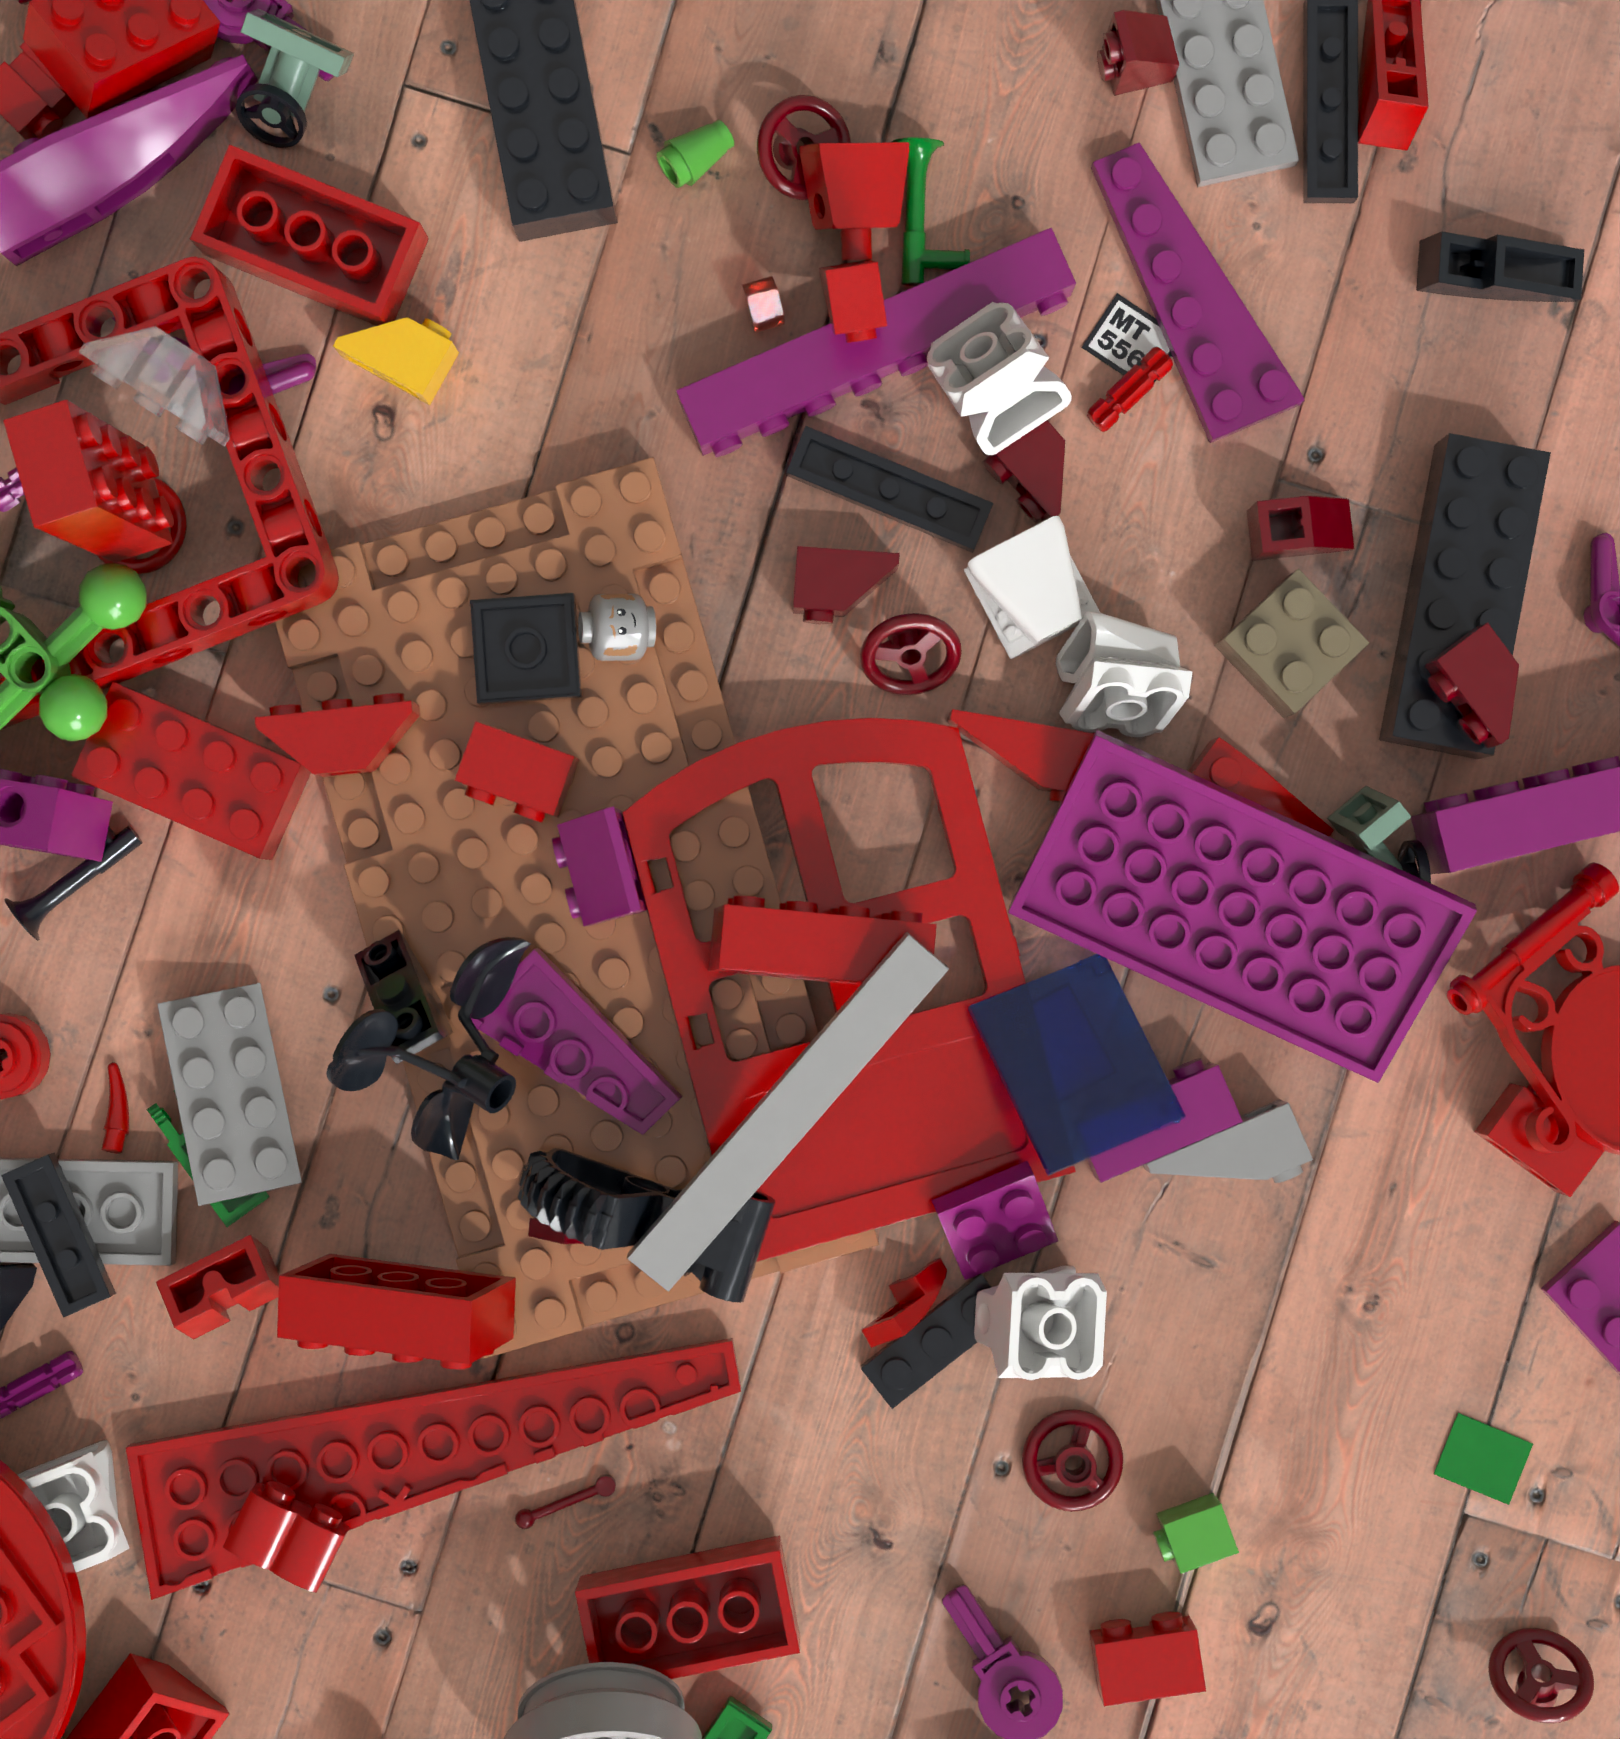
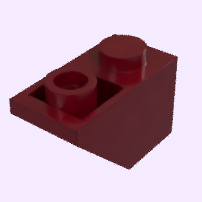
M1128 10L1113 13L1108 31L1103 33L1102 50L1097 51V62L1103 81L1110 80L1114 96L1173 82L1179 68V61L1167 16Z
M1048 420L997 454L987 455L983 452L987 457L983 461L985 468L1000 484L1008 481L1020 495L1016 502L1033 522L1036 523L1040 519L1045 521L1053 516L1060 515L1065 439Z
M1300 496L1255 502L1247 510L1252 561L1352 551L1355 549L1350 503L1347 498Z
M1487 622L1472 629L1424 666L1431 674L1428 677V682L1433 691L1444 702L1447 703L1451 700L1463 716L1459 723L1467 736L1474 743H1483L1486 748L1501 745L1509 739L1519 663Z

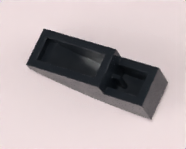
M1441 231L1419 241L1416 291L1508 301L1577 302L1582 297L1584 249L1498 234L1483 239Z

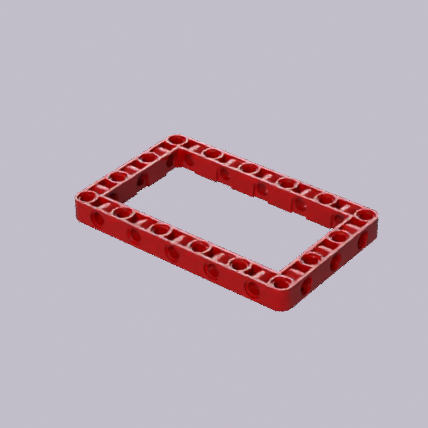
M196 256L184 258L0 333V403L7 405L60 383L59 378L85 367L94 365L99 368L153 346L152 340L183 328L266 557L146 604V608L139 620L127 627L114 630L103 628L69 662L71 674L90 678L100 686L101 690L109 688L112 682L119 684L322 604L333 596L339 583L336 564L235 288L230 279L205 258ZM210 279L211 284L206 295L194 299V291L198 283ZM115 317V327L112 332L107 336L101 337L100 331L104 322L109 318ZM17 355H20L21 363L19 368L13 374L8 375L7 369L10 361ZM245 373L246 380L243 388L236 394L229 395V382L236 375ZM279 468L281 474L279 483L272 490L265 491L263 489L265 475L270 470ZM313 563L316 568L315 579L307 587L300 588L297 579L299 571L305 565ZM217 601L220 607L219 617L214 623L206 625L203 619L204 610L208 604ZM121 638L124 642V653L118 661L112 663L109 655L110 647L116 640ZM42 658L37 660L32 666L31 675L34 682L40 680L44 675L45 662ZM0 673L1 685L6 680V678ZM37 694L2 729L38 716L39 698L41 695Z

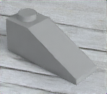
M1279 1099L1242 1115L1243 1122L1148 1162L1143 1167L1152 1174L1254 1180L1273 1178L1274 1183H1280L1303 1173L1301 1165L1312 1161L1313 1158L1289 1103Z

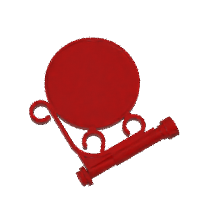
M1595 862L1589 863L1576 874L1570 891L1501 949L1499 955L1472 978L1466 975H1458L1451 981L1450 989L1447 991V998L1450 1004L1459 1013L1469 1015L1471 1013H1479L1482 1010L1485 1012L1496 1028L1503 1046L1545 1105V1107L1532 1111L1525 1125L1526 1137L1530 1145L1536 1151L1544 1154L1559 1153L1569 1149L1577 1134L1581 1139L1600 1150L1620 1155V965L1603 968L1604 947L1599 934L1588 926H1578V923L1591 913L1590 909L1602 907L1619 892V884L1613 873L1605 866ZM1574 936L1579 937L1586 946L1587 955L1583 963L1573 956L1570 949L1559 950ZM1554 954L1558 964L1564 970L1583 974L1570 983L1555 1002L1551 994L1544 987L1525 980ZM1516 991L1527 994L1536 1001L1538 1016L1534 1022L1529 1021L1524 1015L1512 1017V1003ZM1515 1029L1521 1032L1543 1030L1541 1043L1543 1074L1521 1044ZM1549 1115H1552L1559 1129L1558 1138L1553 1144L1545 1139L1542 1129L1543 1122Z

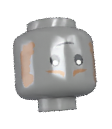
M597 594L591 599L588 612H579L580 643H589L590 651L597 660H639L644 656L647 647H654L656 618L653 606H646L643 598L638 594Z

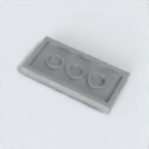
M1156 0L1159 15L1168 17L1179 61V68L1173 80L1197 187L1296 166L1299 162V156L1264 0Z
M256 983L158 1003L198 1206L301 1184L302 1181L261 984Z
M0 1157V1262L39 1263L1 1175L39 1158ZM58 1159L103 1264L171 1266L176 1263L178 1161Z

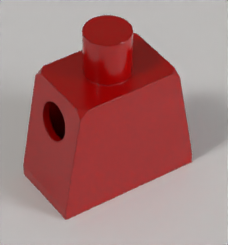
M909 142L818 143L799 146L812 225L815 230L841 229L842 260L872 259L871 228L897 227L900 223L909 157Z

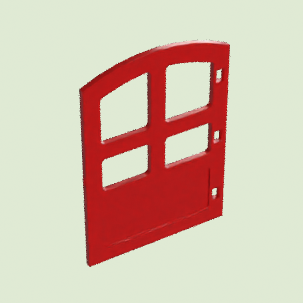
M858 718L829 720L780 729L736 743L696 761L658 784L622 812L623 822L711 1157L811 1041L739 1061H731L727 1058L709 987L714 980L735 975L736 973L708 971L711 941L701 942L694 935L669 839L673 829L701 810L730 794L761 780L769 779L774 782L777 788L806 902L818 903L817 913L831 914V908L857 906L870 908V918L882 919V913H891V911H910L923 913L922 923H932L955 916H963L969 923L985 984L983 993L973 998L910 1014L757 1189V1191L772 1197L775 1200V1205L756 1262L936 1212L932 1200L1025 1161H1028L1037 1183L1076 1172L1021 967L1018 945L1012 933L958 727L906 719ZM847 763H886L925 768L930 776L954 867L952 876L948 879L856 903L848 902L843 896L812 778L813 769L816 766ZM665 858L673 887L656 893L648 860L654 861ZM828 982L835 1013L860 985ZM706 1013L713 1043L697 1049L688 1016Z

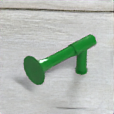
M910 137L895 139L891 142H909L901 284L917 286L924 283V269L954 270L970 263V250L925 249L926 233L924 232L927 170L932 154L937 148L944 146V142L931 138Z

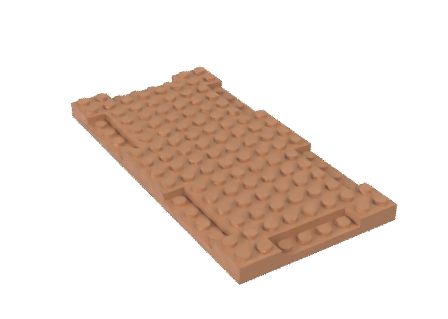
M654 457L557 484L554 490L365 544L357 541L330 549L339 576L338 587L333 596L322 604L275 622L287 667L292 669L304 712L322 710L321 702L333 699H352L353 707L373 705V696L390 693H404L405 701H413L419 705L420 716L375 772L322 777L347 862L344 864L366 946L369 947L374 942L400 930L436 991L453 1031L449 1036L415 1055L452 1071L456 1062L464 1055H481L479 1049L458 1019V1012L462 1006L455 1004L450 999L453 980L462 963L475 949L498 938L516 937L531 943L521 956L519 964L534 949L539 948L682 1095L680 1100L642 1135L586 1100V1097L565 1083L560 1084L544 1074L545 1071L520 1055H514L501 1047L498 1041L478 1030L489 1048L499 1054L495 1065L515 1078V1092L508 1104L496 1113H489L474 1103L459 1160H453L433 1152H429V1156L458 1254L456 1259L458 1270L516 1278L514 1339L495 1349L493 1354L483 1356V1359L583 1331L584 1327L705 1293L699 1288L700 1281L692 1272L686 1277L683 1275L668 1292L627 1259V1253L633 1246L601 1250L592 1246H585L584 1244H560L529 1237L530 1218L534 1217L520 1204L521 1201L517 1198L520 1188L519 1179L524 1164L527 1165L530 1153L537 1151L549 1152L554 1148L563 1149L676 1190L684 1189L711 1158L647 911L591 926H583L581 917L573 919L571 916L565 889L573 887L568 867L559 868L552 845V838L560 837L558 824L613 806L624 812L661 782L696 761L736 744ZM313 563L305 565L299 571L297 579L300 588L307 587L315 579L316 568ZM574 593L577 633L579 612H588L590 601L597 594H638L643 598L646 606H653L656 618L654 647H647L644 656L639 660H597L590 651L589 643H580L578 636L582 697L482 705L477 703L470 600ZM476 721L579 759L558 818L546 814L543 823L513 813L516 805L513 801L497 796L493 806L464 795L467 785L455 781V777ZM749 787L734 792L706 807L671 831L669 839L694 935L699 941H711L714 909L727 904L728 898H733V896L765 898L764 908L779 909V904L782 902ZM665 858L654 861L648 860L656 893L672 888ZM735 974L716 979L710 984L709 992L727 1058L731 1061H739L812 1041L819 1033L804 980ZM706 1013L688 1016L697 1049L701 1046L712 1044L713 1039ZM403 1061L416 1110L418 1111L424 1099L433 1091L442 1089V1085L446 1080ZM872 1229L756 1262L751 1279L778 1271L781 1274L878 1246L879 1241L876 1230Z

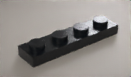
M1305 0L1303 3V203H1354L1358 198V0Z
M805 426L786 471V476L972 553L993 506V503L808 426Z

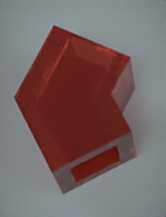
M773 276L742 284L754 333L785 324L784 313Z

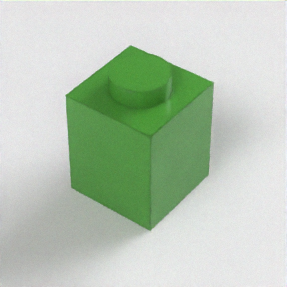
M1214 1493L1156 1513L1162 1529L1154 1531L1153 1534L1164 1562L1173 1559L1181 1574L1239 1553L1222 1504Z

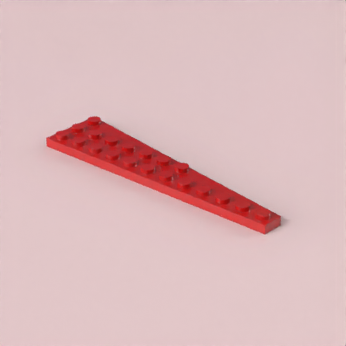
M733 1338L131 1443L126 1447V1454L151 1600L213 1579L214 1576L230 1570L252 1565L223 1548V1545L251 1489L257 1482L265 1485L268 1481L282 1483L296 1493L294 1499L303 1505L313 1508L314 1504L318 1503L335 1509L343 1516L341 1522L349 1526V1530L362 1526L366 1522L375 1519L380 1520L507 1475L508 1472L524 1466L544 1462L555 1458L558 1454L581 1446L586 1447L603 1441L606 1437L632 1428L637 1429L657 1422L660 1418L669 1415L674 1416L741 1392Z

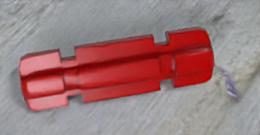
M1153 347L1142 358L1140 366L1135 364L1106 392L1107 398L1105 400L1100 398L1089 408L1087 416L1091 423L1102 432L1109 430L1119 420L1118 414H1125L1154 387L1155 383L1153 381L1155 379L1160 381L1172 369L1173 361L1169 355L1161 348Z

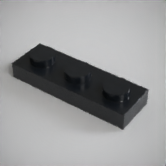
M55 1152L1 1175L63 1318L115 1295V1289Z
M982 1274L971 1278L929 1311L905 1336L892 1340L860 1365L861 1370L891 1409L977 1343L974 1335L976 1296L979 1291L992 1287Z

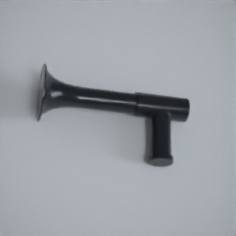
M108 826L102 862L86 859L35 897L24 901H11L5 898V903L24 929L38 941L40 940L38 934L40 924L51 910L98 874H103L143 844V842L130 826H127L117 835Z

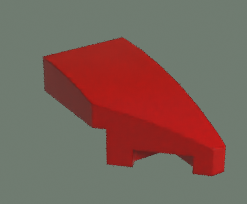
M941 1258L931 1261L914 1275L899 1279L888 1285L897 1304L861 1329L871 1348L905 1336L926 1315L937 1298L946 1278L947 1269Z

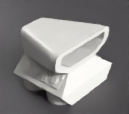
M990 303L931 343L930 351L926 358L928 367L960 417L969 415L974 438L982 451L987 455L997 454L1066 408L1071 402V393L1064 382L1056 374L1044 367L1049 356L1009 303Z
M1053 516L977 555L968 562V567L963 569L1010 659L1020 656L1076 627L1087 611L1100 613L1070 556L1065 527L1059 516Z
M1087 611L1056 657V667L1063 682L1075 683L1059 714L1066 724H1071L1077 731L1096 732L1097 730L1102 731L1107 728H1116L1120 730V733L1130 737H1144L1154 733H1162L1189 698L1192 671L1180 667L1177 637L1106 614Z
M1060 1266L1040 1273H1004L998 1286L984 1289L977 1293L974 1326L975 1339L978 1343L991 1348L998 1378L1035 1380L1050 1377H1069L1080 1380L1093 1377L1103 1366L1107 1291L1098 1273H1076L1073 1266Z
M107 1440L92 1444L18 1474L43 1504L57 1526L69 1551L76 1572L107 1561L130 1548L118 1519L113 1456Z

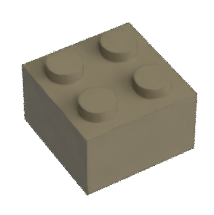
M1298 568L1274 588L1214 646L1283 718H1287L1296 714L1356 657L1369 642Z

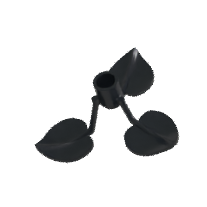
M516 937L498 938L489 941L475 949L457 971L451 987L450 999L455 1004L462 1006L458 1012V1019L479 1049L481 1055H464L456 1062L452 1071L400 1047L391 1045L398 1030L397 1019L389 1011L374 1009L356 1019L340 1039L333 1054V1061L327 1068L328 1080L334 1086L344 1091H359L367 1088L380 1078L387 1056L397 1057L445 1079L446 1081H444L442 1089L430 1093L420 1105L413 1120L411 1137L414 1144L424 1151L459 1160L474 1103L489 1113L499 1112L511 1100L516 1088L515 1078L495 1065L499 1054L489 1048L472 1022V1019L486 1017L501 1004L513 982L521 956L531 943Z

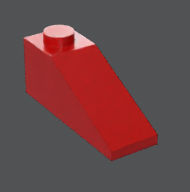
M1368 0L1358 83V143L1407 151L1429 107L1420 0Z
M862 260L819 268L833 333L835 335L845 333L846 343L877 338L876 328L888 326L878 262Z
M955 709L950 711L948 717L949 725L958 727L960 733L1036 789L1050 792L1049 801L1061 803L1095 733Z
M1220 737L1209 741L1188 770V772L1322 834L1330 836L1334 831L1263 768Z

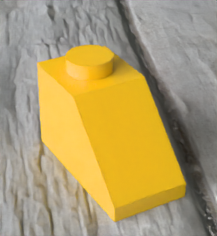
M408 317L337 337L333 345L342 358L428 405H431L459 354L453 342L449 340L452 333L427 318L424 319L422 325Z

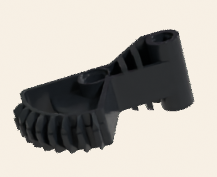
M554 1148L549 1152L537 1151L530 1153L527 1165L524 1164L519 1179L520 1188L517 1198L532 1217H536L542 1224L549 1225L553 1231L562 1232L569 1239L583 1242L585 1246L604 1250L634 1246L683 1189L676 1190L581 1155ZM756 1191L683 1275L686 1277L692 1272L700 1281L699 1288L708 1295L729 1302H744L775 1200L762 1192Z

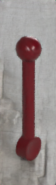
M605 1474L600 1476L593 1486L532 1511L521 1509L515 1516V1523L521 1529H529L533 1526L535 1520L598 1494L603 1497L610 1496L616 1488L615 1479Z

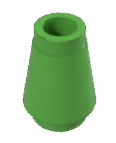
M718 119L712 124H707L666 140L664 148L657 152L656 156L666 178L673 186L680 188L685 184L693 186L735 144L727 126Z

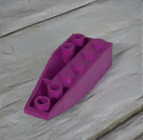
M243 54L235 58H223L212 64L209 69L56 131L41 139L31 138L19 143L13 149V154L0 160V253L15 266H18L106 219L155 185L183 162L224 122L235 109L242 91L246 87L256 84L258 78Z

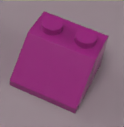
M613 806L557 825L560 837L552 838V845L559 868L568 867L573 887L566 888L565 894L573 919L581 917L583 926H591L647 911L621 810Z

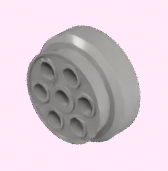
M598 1662L568 1667L551 1673L535 1682L521 1697L518 1705V1720L508 1730L504 1739H702V1735L696 1721L684 1711L682 1691L670 1678L644 1666L618 1662Z

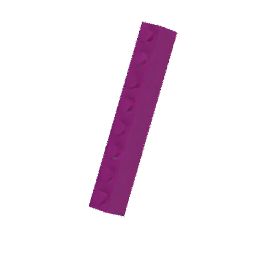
M1051 227L885 299L884 306L888 326L876 328L877 338L846 343L845 333L835 335L830 323L676 390L678 400L702 455L713 452L715 457L724 456L739 449L743 445L741 439L759 431L762 437L770 436L788 427V419L805 411L808 417L821 414L836 405L834 399L851 391H853L855 397L861 396L879 388L883 384L881 378L897 371L900 372L901 376H907L925 368L928 365L926 358L932 342L992 302L1009 303L1020 318L1037 310L1041 316H1045L1063 308L1069 303L1067 297L1072 295L1076 281Z

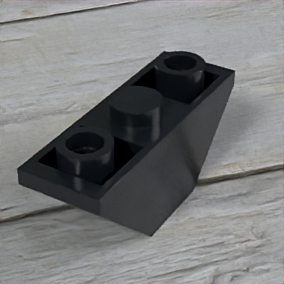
M400 930L374 942L354 955L373 1008L389 1011L397 1019L398 1030L391 1045L417 1054L453 1033L436 991ZM391 1056V1058L394 1060L396 1064L404 1061L397 1057Z

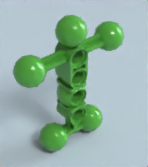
M114 562L101 564L88 571L79 585L80 606L48 638L29 618L12 611L15 608V604L11 600L3 598L0 586V625L8 621L10 627L8 638L0 644V673L6 678L0 685V730L37 694L41 695L39 698V715L45 727L58 738L68 741L83 740L101 729L107 719V699L100 686L90 678L71 674L69 662L103 628L110 630L124 628L139 620L146 608L147 590L136 571L127 565ZM42 658L45 662V672L40 680L34 682L31 675L32 666L37 660Z

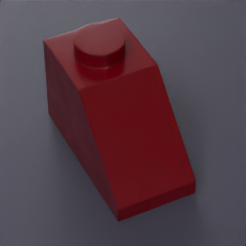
M797 546L793 614H803V622L833 624L834 616L844 617L897 571L900 553Z

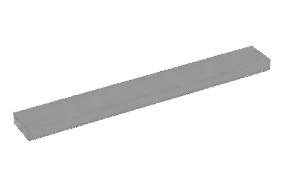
M906 932L627 1253V1259L669 1292L949 970L948 966Z

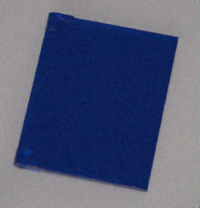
M1094 954L1080 960L1076 964L968 1007L974 1024L1048 1176L1149 1133L1178 1124L1186 1118L1107 958Z

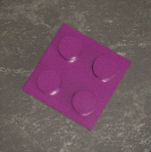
M1028 1161L932 1200L964 1280L988 1272L993 1268L1058 1242Z

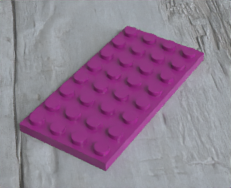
M1099 730L1096 731L1008 909V913L1377 1083L1381 1080L1477 912L1476 905L1464 898Z

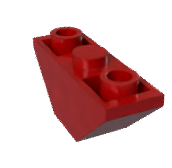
M390 693L373 696V705L353 707L352 699L322 701V710L301 712L300 704L269 707L270 716L255 717V726L312 774L321 777L375 772L418 719L420 709L419 705L415 702L405 701L404 693Z

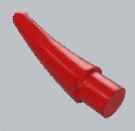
M112 1062L108 1065L109 1105L103 1128L105 1135L101 1150L121 1154L125 1137L129 1134V1107L119 1066L117 1063Z

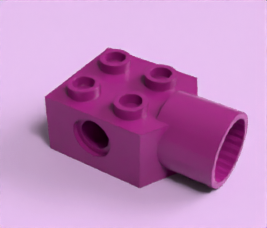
M0 769V845L102 862L113 802L93 797L95 787L70 783L68 780L50 776L36 775L31 777L22 775L19 772Z

